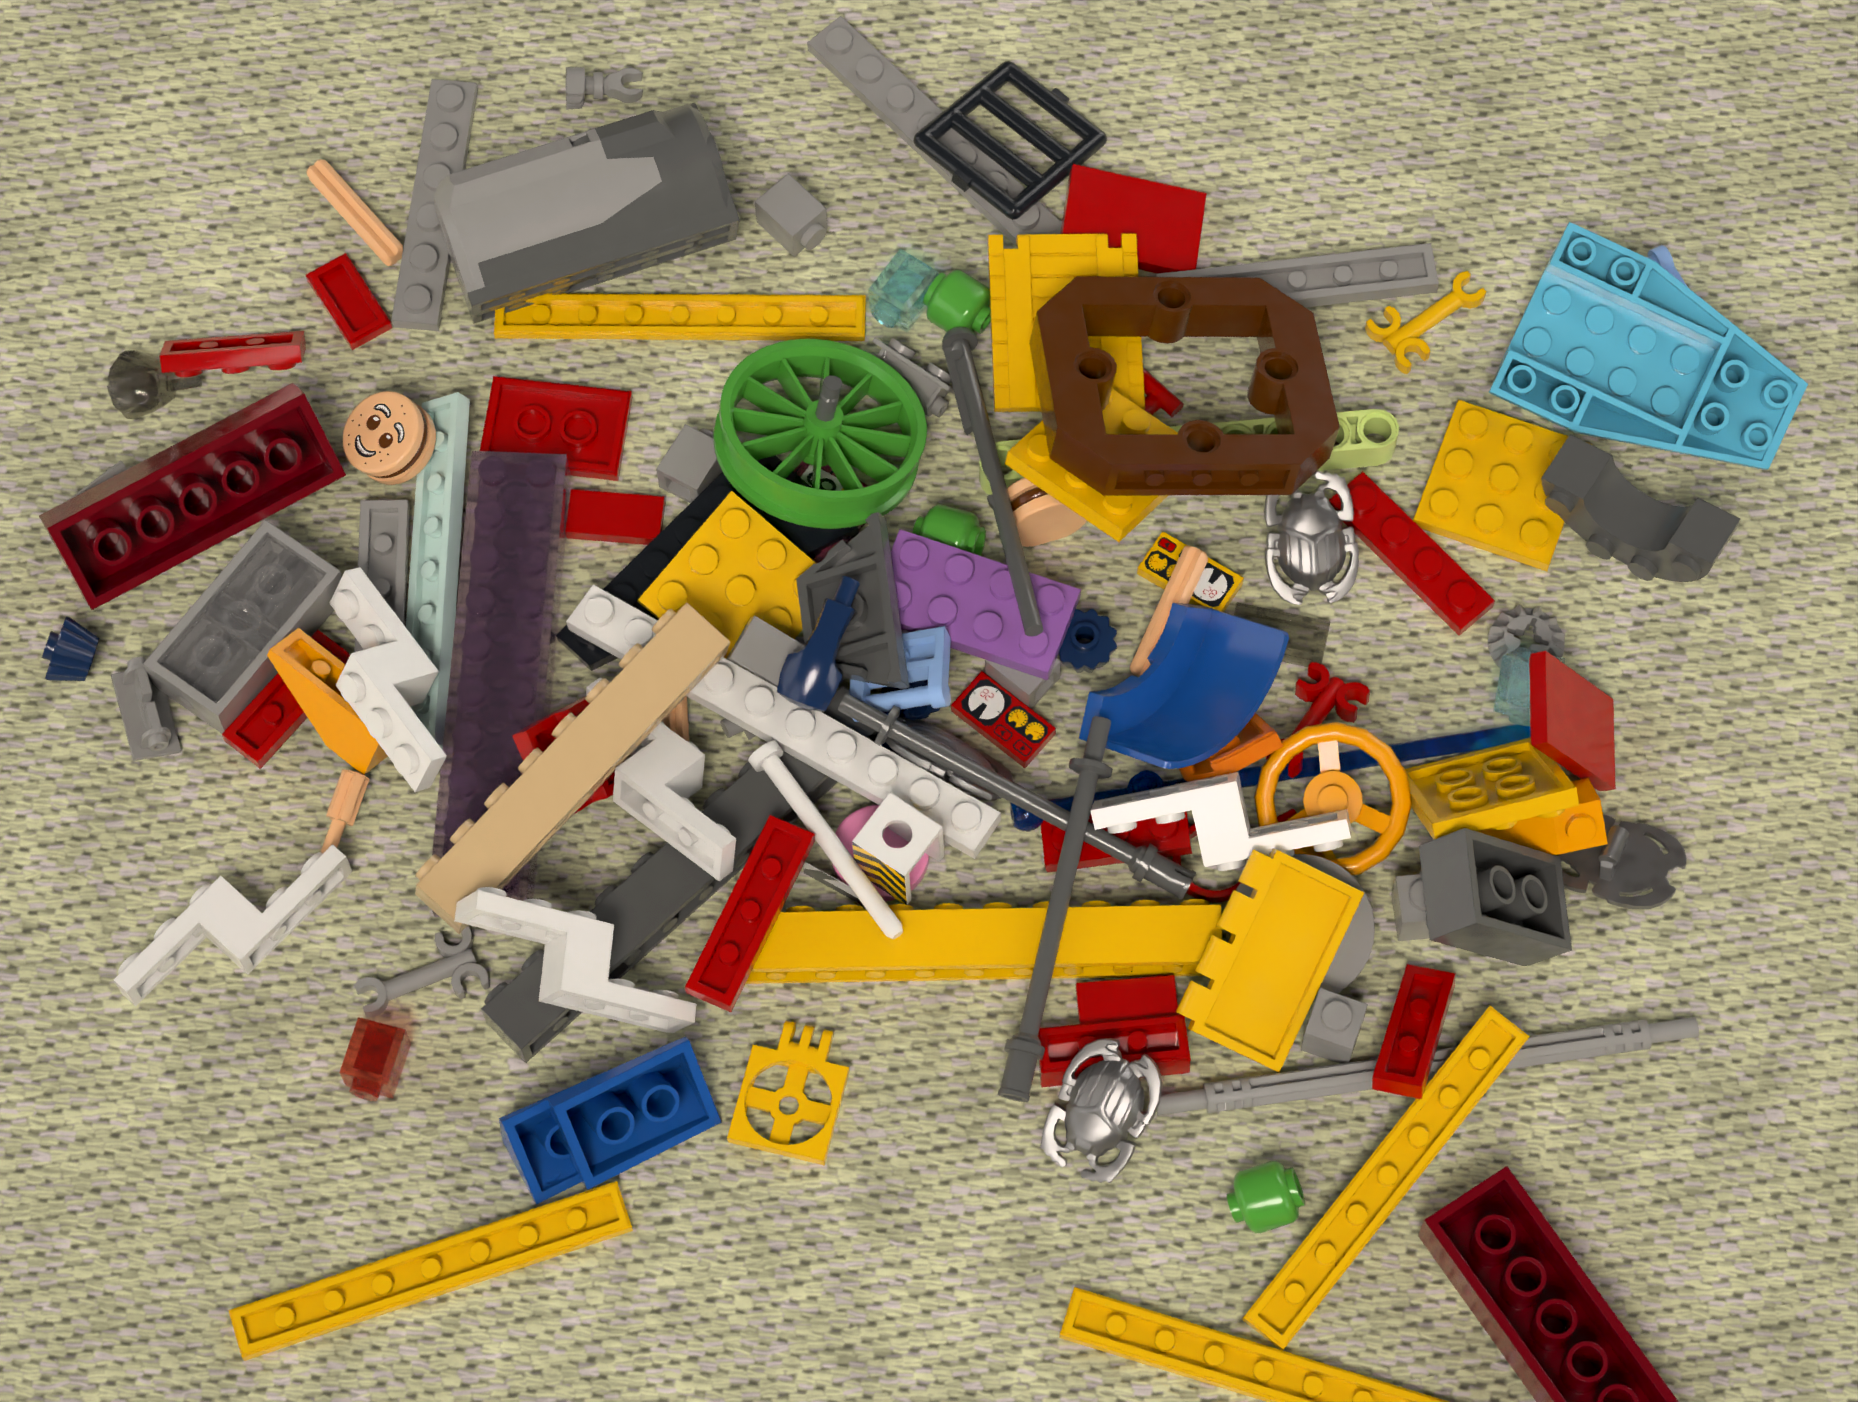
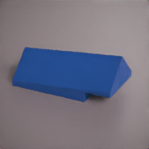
M686 1036L499 1118L501 1139L536 1205L581 1182L588 1190L722 1123L691 1043Z

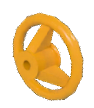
M1338 722L1307 726L1281 741L1283 747L1273 752L1261 767L1254 796L1259 827L1279 823L1274 802L1279 775L1295 755L1312 745L1318 744L1321 774L1314 777L1305 789L1303 797L1304 809L1287 821L1348 809L1350 823L1355 821L1381 834L1371 846L1354 856L1327 860L1338 864L1354 876L1362 874L1387 859L1405 834L1412 806L1407 772L1392 748L1367 729ZM1338 742L1359 747L1378 762L1389 780L1392 799L1389 815L1362 803V793L1356 781L1349 775L1341 772ZM1301 848L1294 849L1295 854L1310 855Z

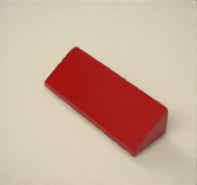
M1181 1014L1045 1027L1039 1030L1038 1038L1041 1041V1046L1045 1048L1043 1059L1038 1060L1042 1088L1062 1086L1065 1071L1076 1054L1086 1044L1103 1038L1119 1040L1118 1050L1121 1052L1122 1059H1126L1129 1063L1134 1060H1140L1142 1055L1147 1054L1156 1063L1161 1076L1190 1073L1191 1058L1185 1016ZM1099 1055L1087 1060L1074 1073L1075 1077H1078L1088 1066L1104 1060L1103 1056Z

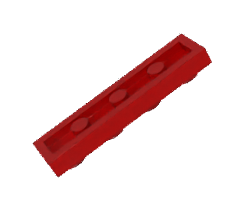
M1361 472L1347 484L1353 502L1354 516L1353 521L1343 522L1348 527L1352 526L1354 533L1454 632L1460 636L1493 608L1495 600L1364 472ZM1336 493L1329 499V502L1335 510H1341V501Z
M769 815L685 985L687 994L732 1012L815 842L814 833Z

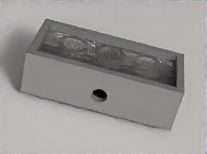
M265 520L143 663L152 684L222 734L278 673L267 656L270 648L297 628H300L311 637L334 611L330 601L342 578L341 571Z

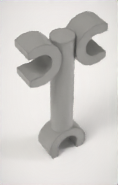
M467 926L461 932L463 936L462 941L456 946L447 945L441 932L435 934L434 941L437 949L446 958L384 982L374 977H365L358 980L354 984L358 995L370 990L378 993V998L375 1002L363 1006L366 1017H375L383 1013L392 999L451 976L452 987L459 999L466 997L462 982L468 976L478 977L484 990L490 988L487 971L476 963L472 953L473 936L470 928Z

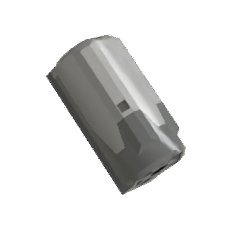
M695 102L664 112L651 110L449 174L439 182L433 196L441 231L473 324L494 318L495 310L505 307V313L530 306L534 303H526L525 300L547 293H552L553 295L568 294L736 240L740 222L717 145Z

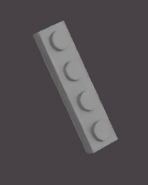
M360 500L358 567L364 571L406 627L410 527L408 500ZM355 638L354 652L363 650Z

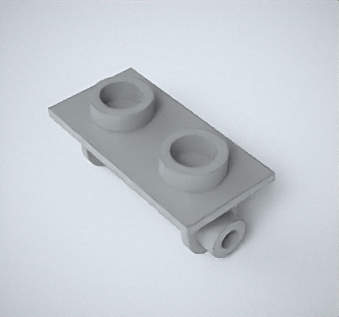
M893 337L889 344L874 338L872 342L880 346L881 350L878 355L873 352L870 354L890 365L904 379L910 382V386L921 402L925 415L931 416L934 414L937 417H941L949 404L944 399L948 391L954 394L953 387L949 385L951 382L950 374L931 362L924 369L912 361L916 352Z
M144 657L130 659L127 662L128 668L125 672L111 674L133 761L181 753L167 696L152 684L143 665L146 661Z

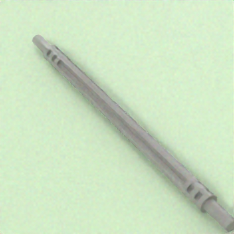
M1696 1017L1648 1024L1647 1020L1643 1019L1530 1036L1504 1070L1646 1050L1651 1048L1652 1043L1698 1037V1022ZM1456 1047L1436 1050L1427 1081L1434 1077ZM1378 1058L1203 1084V1089L1161 1095L1156 1111L1157 1116L1206 1109L1207 1113H1215L1371 1090L1372 1077Z

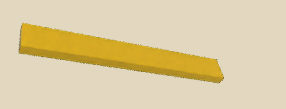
M547 293L525 300L526 303H534L527 307L505 313V307L495 310L494 338L775 341L821 339L830 341H865L866 295L567 293L553 295L552 293Z
M1489 1006L1426 1085L1422 1099H1415L1242 1320L1283 1351L1530 1036L1492 1006Z
M615 1181L228 1311L242 1359L246 1361L631 1232L633 1229L618 1182Z
M1074 1287L1059 1337L1266 1402H1449Z

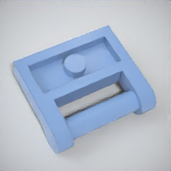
M945 626L902 634L908 681L910 683L928 680V685L870 695V689L887 686L850 679L849 695L883 713L890 712L894 705L899 707L900 710L931 705L934 709L948 707L951 703L948 685L951 637Z

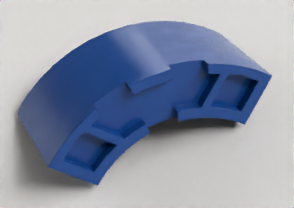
M1172 603L1165 628L1156 646L1147 658L1151 664L1140 677L1131 675L1123 682L1109 689L1089 691L1079 739L1087 741L1092 718L1098 716L1112 721L1106 743V748L1166 769H1179L1191 766L1209 758L1241 732L1262 704L1280 668L1289 640L1288 633L1203 605Z

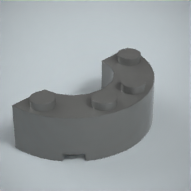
M1571 434L1541 478L1542 487L1546 495V506L1558 514L1572 530L1587 541L1586 547L1592 554L1605 560L1614 557L1628 565L1629 570L1635 576L1646 581H1651L1655 577L1675 582H1692L1705 577L1736 531L1741 520L1700 498H1697L1693 505L1686 507L1668 505L1651 498L1623 477L1615 466L1613 455Z

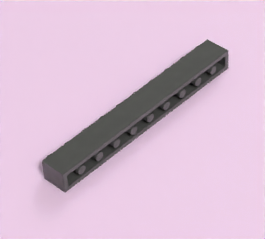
M842 686L836 691L826 711L822 713L875 742L879 732L860 722H854L851 717L838 711V707L845 694H849V691ZM783 752V755L780 757L813 804L838 783L836 780L786 752ZM748 761L740 770L737 781L727 790L724 788L716 790L703 805L704 810L702 813L716 824L726 827L731 835L736 838L733 872L721 881H718L667 842L655 854L648 852L643 855L632 867V874L619 886L616 884L610 885L597 897L595 907L590 912L597 916L596 920L614 924L608 979H620L744 868L769 815L790 824L799 818L764 770L756 772ZM543 949L533 953L524 962L521 968L523 972L509 984L503 982L497 985L487 995L484 1001L486 1005L481 1008L486 1023L525 1063L582 1013L539 1002L544 957Z

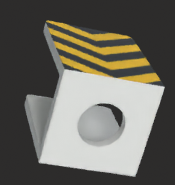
M890 792L853 839L854 860L871 883L901 903L908 905L911 901L909 873L924 853L938 862L944 857L943 827ZM888 827L909 843L901 848L890 847L883 840V832Z

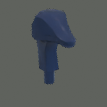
M842 576L833 600L828 598L824 600L815 628L804 647L797 652L787 655L780 672L777 693L799 707L820 712L826 711L836 693L842 673L837 668L835 659L841 638L855 613L851 605L860 586V583L855 579Z

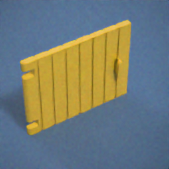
M1003 234L988 235L994 412H1041L1029 344L1036 312L1077 276L1138 277L1136 234H1121V248H1108L1107 234H1017V249H1003ZM1088 336L1090 347L1108 352L1117 364L1112 389L1142 409H1145L1142 337Z

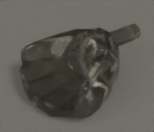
M125 350L119 354L109 369L107 379L109 382L107 389L111 402L117 410L122 412L126 419L139 418L161 409L175 399L176 391L202 386V380L199 375L175 379L172 372H161L159 359L135 350Z

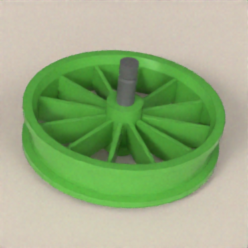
M795 339L778 342L755 351L741 361L731 372L722 390L719 412L713 431V443L718 463L724 475L732 486L753 505L772 516L797 525L838 529L867 523L865 519L876 512L884 516L903 501L912 488L917 475L919 461L926 443L927 423L921 402L912 387L895 369L878 357L857 347L835 341ZM797 377L821 378L819 400L813 402L810 400ZM778 380L790 401L763 384ZM842 384L852 387L853 389L837 405ZM865 395H868L881 405L847 415ZM744 398L765 412L736 408V406ZM897 423L903 435L872 429ZM736 431L766 435V437L741 443ZM792 451L773 472L757 461ZM874 453L903 457L905 459L900 467L897 468ZM802 461L813 465L812 488L786 480ZM829 465L844 491L820 489L821 466ZM850 465L879 483L863 487Z

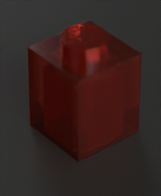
M358 1017L339 1072L345 1086L350 1087L349 1092L352 1095L368 1101H377L379 1095L393 1099L411 1046L406 1029Z

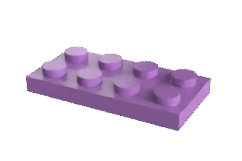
M900 529L891 549V558L901 630L914 632L945 626L951 637L950 648L1048 680L1078 605L1081 589L1029 572L1043 625V632L1037 636H1027L1024 632L1006 564Z

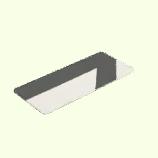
M807 862L804 863V874L863 906L850 886Z

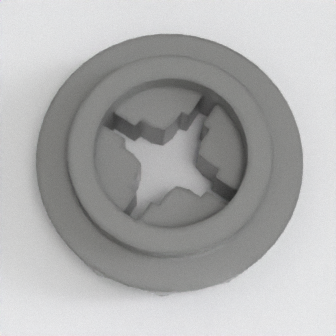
M1519 604L1513 610L1505 613L1501 612L1489 631L1488 649L1493 661L1501 670L1514 677L1530 679L1529 657L1532 653L1546 650L1560 661L1564 653L1565 633H1562L1557 623V618L1550 617L1542 612L1540 606L1532 609L1523 608ZM1533 626V633H1535L1534 641L1540 643V645L1532 644L1529 650L1525 651L1524 656L1519 655L1521 651L1520 639L1514 637V635L1523 636L1525 631H1528L1529 627Z

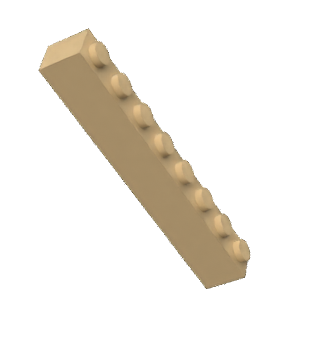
M688 603L677 613L669 609L653 626L652 631L656 635L644 648L639 643L635 644L620 660L618 665L623 670L611 682L606 678L600 680L585 698L590 704L577 717L571 712L556 726L552 732V735L556 738L554 742L544 752L537 747L524 759L518 767L522 775L510 787L502 783L493 791L484 803L488 810L476 823L470 818L467 819L450 838L454 846L442 858L434 854L418 870L415 876L420 881L416 884L415 895L458 934L468 925L454 921L457 902L472 894L478 888L493 887L502 890L611 776L615 768L631 755L726 655L730 641Z

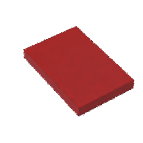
M1073 164L1069 173L1060 234H1107L1108 248H1121V234H1136L1139 270L1157 274L1196 270L1207 193Z
M493 376L478 456L479 466L618 481L633 398L632 391Z
M1546 650L1530 654L1531 745L1580 779L1589 778L1596 790L1609 791L1616 789L1613 699Z

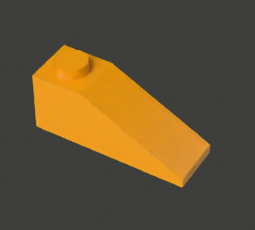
M297 628L270 648L267 654L268 658L329 749L363 775L388 757L335 686L345 667L343 662L300 628Z
M1589 778L1572 781L1577 788L1579 806L1567 808L1561 815L1551 818L1536 816L1520 820L1513 827L1504 830L1488 828L1477 831L1552 855H1560L1608 844L1601 800Z

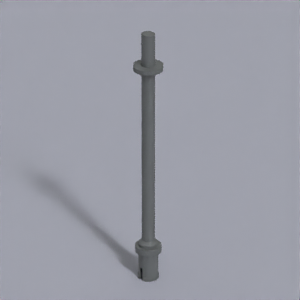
M847 693L845 694L838 707V711L879 732L875 739V744L881 746L889 737L1066 832L1070 816L1068 810L898 721L897 719L900 715L899 707L894 705L887 715ZM1088 822L1084 842L1126 863L1129 871L1134 873L1133 879L1139 882L1145 879L1177 896L1178 899H1183L1196 874L1194 870L1191 871L1157 853L1159 848L1151 843L1148 847L1144 845L1135 847L1103 829L1095 830L1094 824Z
M1094 716L1092 718L1083 758H1072L1069 762V768L1079 774L1019 1032L1013 1035L1012 1039L1006 1040L1004 1051L1008 1053L998 1095L1013 1101H1029L1037 1060H1042L1045 1048L1041 1046L1038 1034L1098 779L1110 778L1113 768L1102 763L1112 722L1104 717Z

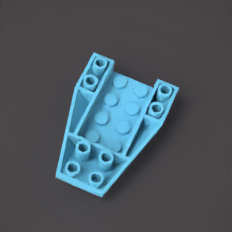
M1569 222L1541 275L1510 341L1489 393L1574 433L1768 470L1808 383L1657 262Z

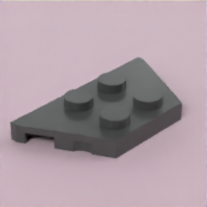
M876 512L865 519L868 526L849 543L842 539L828 551L826 557L821 562L813 564L796 579L804 643L806 644L815 628L824 600L826 598L833 600L842 576L853 578L860 583L851 605L855 613L841 638L835 659L836 666L842 673V678L905 689L909 687L887 522L885 517Z

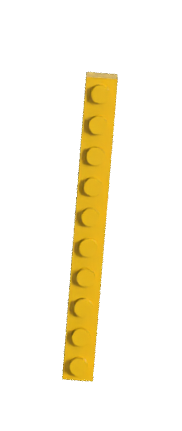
M1189 899L1182 901L1180 905L1160 906V903L1155 900H1139L1131 903V906H1111L1106 901H1089L1083 903L1081 907H1068L1051 979L1155 977L1167 975L1203 976L1195 972L1211 936L1213 935L1223 940L1222 929L1217 927L1222 915L1221 905H1210L1207 900ZM1049 901L1035 903L1032 908H1012L1011 904L994 902L984 905L983 909H963V906L959 904L943 903L936 905L934 909L914 910V907L910 905L893 904L889 905V907L903 927V933L896 939L886 937L869 912L858 905L839 906L835 911H816L809 906L789 907L786 909V912H780L745 984L1031 979Z

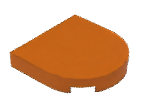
M1255 713L1241 732L1221 750L1199 763L1179 768L1183 779L1188 782L1234 773L1283 747V744L1277 732Z

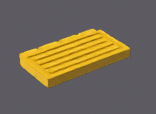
M1272 849L1269 856L1252 850L1238 882L1252 888L1253 891L1250 897L1233 890L1217 924V927L1232 935L1228 942L1216 936H1211L1195 972L1210 978L1209 984L1206 988L1190 980L1176 1012L1191 1019L1187 1029L1279 1073L1365 892L1277 849Z

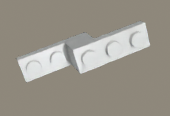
M360 567L344 572L334 592L330 605L360 643L363 650L351 653L335 686L414 792L428 789L433 784L447 755L410 706L423 703L439 671Z
M601 677L586 687V696L602 680ZM662 721L631 753L632 756L615 768L613 802L716 880L721 881L733 872L736 838L731 835L726 827L716 824L696 809L693 803L688 800L690 796L702 788L705 754L694 743L680 737Z
M1238 772L1094 801L1091 808L1095 830L1107 827L1110 834L1132 830L1137 827L1136 821L1155 818L1157 824L1175 822L1185 818V811L1192 810L1204 867L1216 865L1218 871H1228L1245 866V859H1249L1252 850L1269 856L1272 849H1277L1292 857L1295 855L1294 849L1313 846L1314 851H1328L1343 846V839L1351 838V823L1348 809L1250 828Z
M333 844L324 853H316L305 863L301 870L302 875L288 888L286 886L281 887L269 898L266 910L263 913L222 876L212 884L207 883L194 893L189 902L190 906L176 919L170 918L157 929L154 940L141 953H133L121 964L118 969V975L113 979L121 994L136 1006L206 937L248 975L352 873L347 857Z
M493 887L478 888L475 892L457 902L455 922L545 944L539 1002L666 1033H675L695 1023L697 1004L680 1000L677 993L668 990L648 992L636 989L635 984L629 980L608 979L614 924L596 920L597 916L595 914L580 910L564 912L552 909L551 903L540 899L521 901L506 897L507 893Z

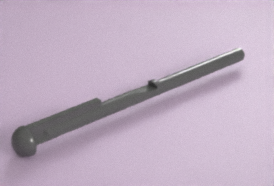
M958 326L946 332L942 340V349L947 362L964 432L966 435L973 432L982 469L991 486L992 495L987 496V501L994 511L1025 635L1033 637L1043 632V625L971 352L977 346L978 340L974 332L969 328Z

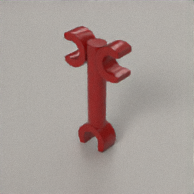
M1311 662L1308 665L1307 676L1318 683L1309 684L1298 679L1295 695L1305 702L1313 703L1289 737L1304 727L1322 724L1334 706L1336 714L1342 720L1354 723L1357 719L1358 707L1348 703V701L1354 700L1367 705L1370 690L1367 686L1358 682L1345 684L1337 677L1330 678L1329 671L1324 665ZM1303 751L1291 759L1288 766V776L1294 778L1301 772Z

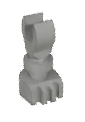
M566 67V110L582 109L585 95H593V99H603V95H607L624 103L637 102L642 98L643 89H627L623 84L626 82L642 81L643 73L636 68L629 67L623 68L616 73L608 74L606 77H603V72H593V76H585L584 67Z

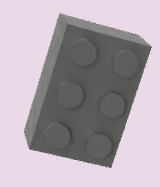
M1467 828L1419 846L1420 875L1423 881L1427 913L1426 925L1431 941L1521 966H1530L1572 951L1560 857Z

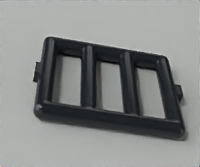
M1005 61L918 131L913 141L918 149L953 175L951 182L964 192L970 188L1007 218L1015 220L1020 218L1067 178L1073 164L1082 165L1101 149L1107 142V136L1101 129L1069 106V98L1057 88L1052 91L1048 90L1011 61ZM1009 82L1083 140L1074 148L1068 150L995 94V92ZM981 105L1054 161L1055 164L1043 174L1039 173L970 120L967 115ZM952 128L1027 187L1016 197L1012 198L938 141V139Z

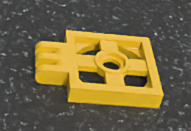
M786 1020L777 1050L752 1045L727 1141L745 1147L825 1165L850 1070L849 1067L827 1062L834 1037L833 1031L824 1029L818 1048L811 1046L815 1027L805 1025L800 1042L797 1043L792 1041L796 1031V1023ZM776 1065L789 1067L784 1087L779 1088L775 1092L754 1087L755 1079L766 1069ZM809 1072L819 1074L826 1082L832 1097L830 1105L807 1100L803 1091ZM786 1097L796 1099L799 1104L798 1110L791 1115L783 1114L779 1109L782 1099ZM748 1107L771 1113L770 1115L774 1119L769 1140L759 1135L749 1123L746 1116ZM804 1120L824 1125L820 1132L812 1138L801 1143L789 1145L795 1124L797 1125Z

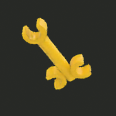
M1468 271L1459 273L1453 280L1452 289L1449 294L1402 327H1400L1401 317L1399 312L1395 308L1387 306L1384 310V317L1391 325L1387 328H1380L1372 319L1366 321L1365 330L1372 340L1383 342V345L1392 355L1395 354L1394 362L1397 369L1404 374H1408L1411 371L1412 364L1404 356L1406 353L1415 352L1424 361L1428 360L1430 356L1429 346L1418 337L1459 308L1471 309L1478 307L1483 303L1487 291L1481 288L1474 294L1463 292L1461 288L1469 283L1471 274Z

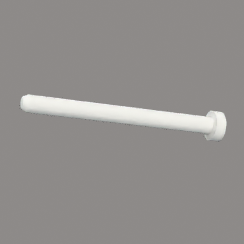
M775 740L759 747L748 759L756 772L764 770L808 831L815 834L816 842L886 937L891 939L899 937L903 933L901 922L781 761L780 757L784 752Z

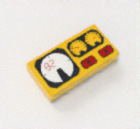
M1162 531L1138 566L1137 574L1165 590L1182 550L1187 545ZM1208 557V562L1188 604L1203 605L1225 612L1243 585L1244 578Z

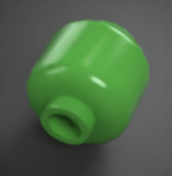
M953 270L947 275L940 273L931 283L924 296L923 304L927 306V319L946 332L954 327L962 326L981 334L991 322L989 287L963 271Z
M941 504L933 506L925 517L919 516L912 531L913 534L979 556L982 555L986 539V530L980 526L976 514Z
M1269 1161L1239 1171L1234 1177V1192L1227 1194L1228 1205L1236 1223L1245 1221L1248 1228L1254 1233H1264L1294 1223L1299 1217V1207L1305 1206L1303 1190L1294 1168L1285 1169L1284 1165L1278 1161Z

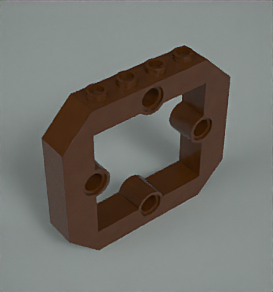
M1077 276L1036 312L1029 344L1049 457L1052 461L1102 495H1292L1330 459L1340 426L1314 313L1263 279L1238 277ZM1088 336L1149 337L1156 342L1166 344L1175 343L1183 339V337H1257L1260 354L1256 360L1248 386L1247 398L1256 410L1274 415L1278 434H1223L1216 425L1203 420H1193L1185 423L1178 431V434H1106L1102 411L1106 408L1110 399L1117 364L1108 352L1090 347Z

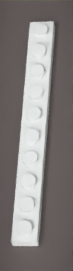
M592 585L566 623L568 629L573 633L622 659L635 644L639 643L643 648L656 635L652 628L658 620L601 588ZM724 657L687 695L688 698L766 742L775 740L784 752L878 805L891 792L943 827V841L974 859L1001 821V813L885 747L875 744L874 741L820 711L805 709L789 702L777 693L776 686Z

